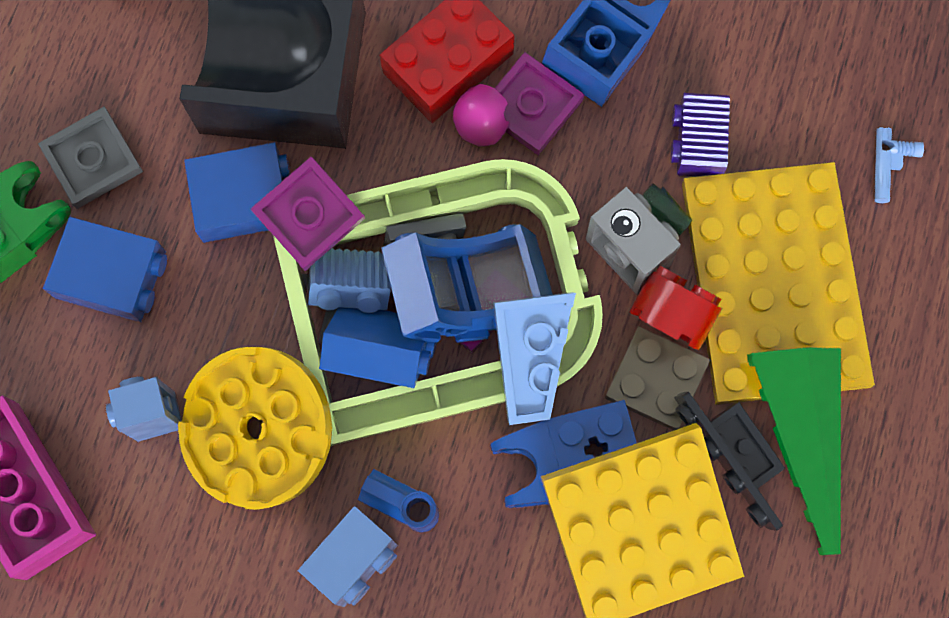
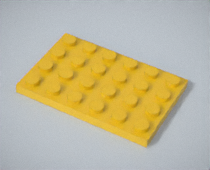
M835 162L684 178L682 188L697 286L722 299L718 306L723 309L705 339L708 359H710L709 366L715 405L762 400L759 393L762 385L755 367L749 366L747 361V354L806 347L841 348V391L873 387L875 383Z

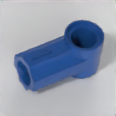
M375 469L367 476L361 488L358 501L407 525L413 531L427 532L438 523L439 508L430 495L417 491ZM418 502L430 505V514L422 522H415L410 519V509Z

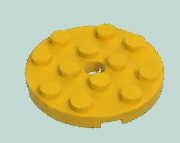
M237 348L213 358L192 379L183 397L186 399L183 419L178 421L179 443L189 471L208 494L223 503L228 502L245 509L255 510L286 503L300 495L313 483L322 470L329 453L332 438V419L329 403L320 383L303 363L285 352L272 348ZM253 416L263 421L261 424V434L258 439L252 438L247 431L248 421Z

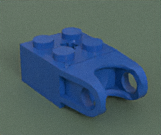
M583 0L548 44L542 64L602 107L642 55L671 0H655L646 6H637L628 0Z
M625 400L553 417L550 420H543L506 435L490 444L493 454L506 453L527 456L536 468V478L529 486L505 497V507L519 508L548 505L549 502L541 476L593 459V455H586L584 450H588L590 444H596L597 447H601L604 451L601 455L631 446L637 442Z

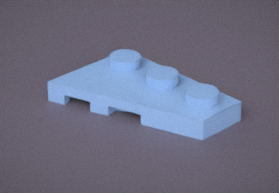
M574 292L493 302L509 425L550 420L563 347L566 344L568 334L567 327L571 307H573L576 295Z

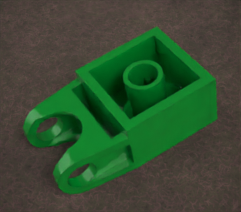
M32 161L18 163L0 173V284L37 256L35 252L65 224L71 214L70 206L62 199L42 204L33 209L25 208V198L41 174L38 166Z

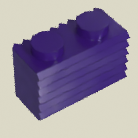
M683 93L680 105L674 104L672 127H679L678 140H672L670 160L671 163H677V175L698 177L725 173L728 165L730 96Z

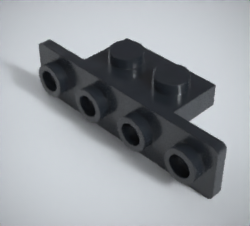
M681 392L674 398L679 404L676 408L677 414L687 426L697 423L701 427L710 459L712 461L716 459L726 471L722 475L726 484L735 494L738 495L741 492L750 505L746 508V511L753 522L759 528L765 526L767 529L774 531L782 528L783 524L758 488L783 471L785 467L739 402L733 403L709 421L689 392Z

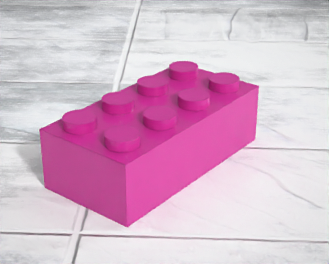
M2 395L0 396V561L10 578L28 580L96 536V533L19 403Z

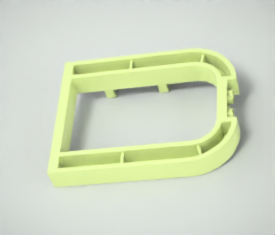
M490 160L346 195L363 213L365 219L336 245L383 234L386 231V226L459 213L464 214L497 205L515 204L529 209L541 220L547 233L562 294L576 293L573 307H571L567 327L568 334L566 344L563 347L557 387L573 377L591 357L597 345L602 327L600 295L584 298L583 293L588 292V283L584 270H577L573 256L579 253L576 237L573 231L567 232L566 230L567 227L577 225L580 217L567 191L545 171L516 160ZM274 237L303 363L320 383L329 403L332 419L330 446L505 402L500 361L417 381L415 388L397 386L332 402L325 370L319 369L321 352L310 306L308 305L300 265Z

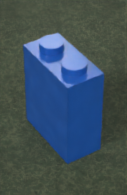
M275 142L184 160L195 232L203 243L268 230L251 211V208L279 185L285 177L291 174L287 154L280 155Z
M69 217L43 289L55 299L142 322L144 313H149L154 303L155 292L153 288L157 276L161 277L166 269V251L157 240Z
M338 307L323 333L319 369L415 388L420 374L427 375L430 359L434 357L437 342H425L404 337L398 314L395 312L377 310L372 313H366L358 308Z

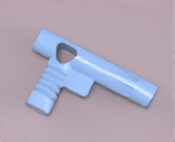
M880 127L876 129L875 202H890L891 170L902 169L903 156L922 157L924 152L923 142H897L892 140L891 128ZM882 144L887 145L890 150H882Z

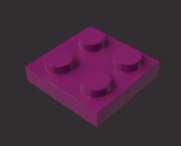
M526 52L522 54L495 87L507 101L504 118L506 121H509V126L506 133L538 156L584 100V94Z
M312 157L306 160L251 208L256 217L304 271L365 219L363 213Z

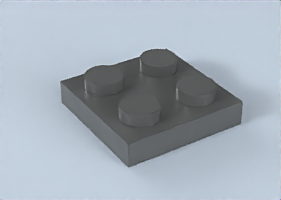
M105 106L38 143L76 209L144 172Z

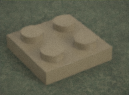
M638 326L605 399L611 402L625 400L628 410L673 431L677 430L682 420L676 412L679 404L674 397L681 392H689L692 397L694 396L710 359Z

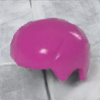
M483 84L470 87L459 98L453 110V122L461 138L479 147L496 144L509 126V121H506L504 118L507 101L493 87Z

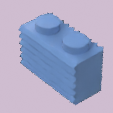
M331 248L309 267L308 305L319 306L325 310H334L338 307L358 308L366 313L387 310L391 285L383 254L379 251L376 253L372 251L366 253L364 250L358 252L357 250L350 251L346 249L342 251L340 248L337 250Z

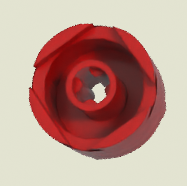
M659 266L657 271H653L647 278L629 313L639 316L640 320L676 340L680 338L689 343L688 346L700 350L723 309L718 306L722 299L695 284L691 291L684 288L688 280Z

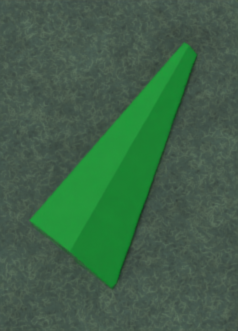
M806 347L747 354L749 366L755 367L762 385V389L759 390L762 401L768 402L776 426L773 427V431L794 487L800 488L807 509L803 511L807 522L813 523L821 547L817 548L819 555L841 554V348Z

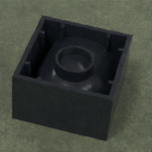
M208 0V32L201 72L194 86L182 84L179 98L199 134L346 149L366 14L364 1Z

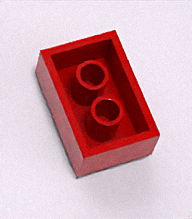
M444 0L379 54L382 71L404 96L431 123H434L455 105L470 87L478 85L514 54V34L480 0Z

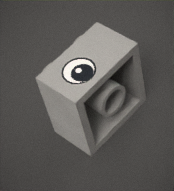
M625 187L591 216L586 241L632 291L638 295L653 271L656 272L659 266L668 269L672 265L681 244L677 241L679 237L673 227L665 221L660 223L651 213L652 208L648 201L641 194L636 193L634 195Z

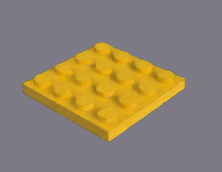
M697 423L541 476L585 618H629L744 577L702 429Z

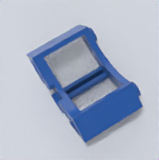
M521 224L507 225L496 233L464 239H437L423 236L416 232L405 233L396 237L395 242L381 247L402 334L410 339L439 342L441 340L440 335H446V337L455 336L457 342L488 339V331L497 330L493 302L553 295L536 235Z

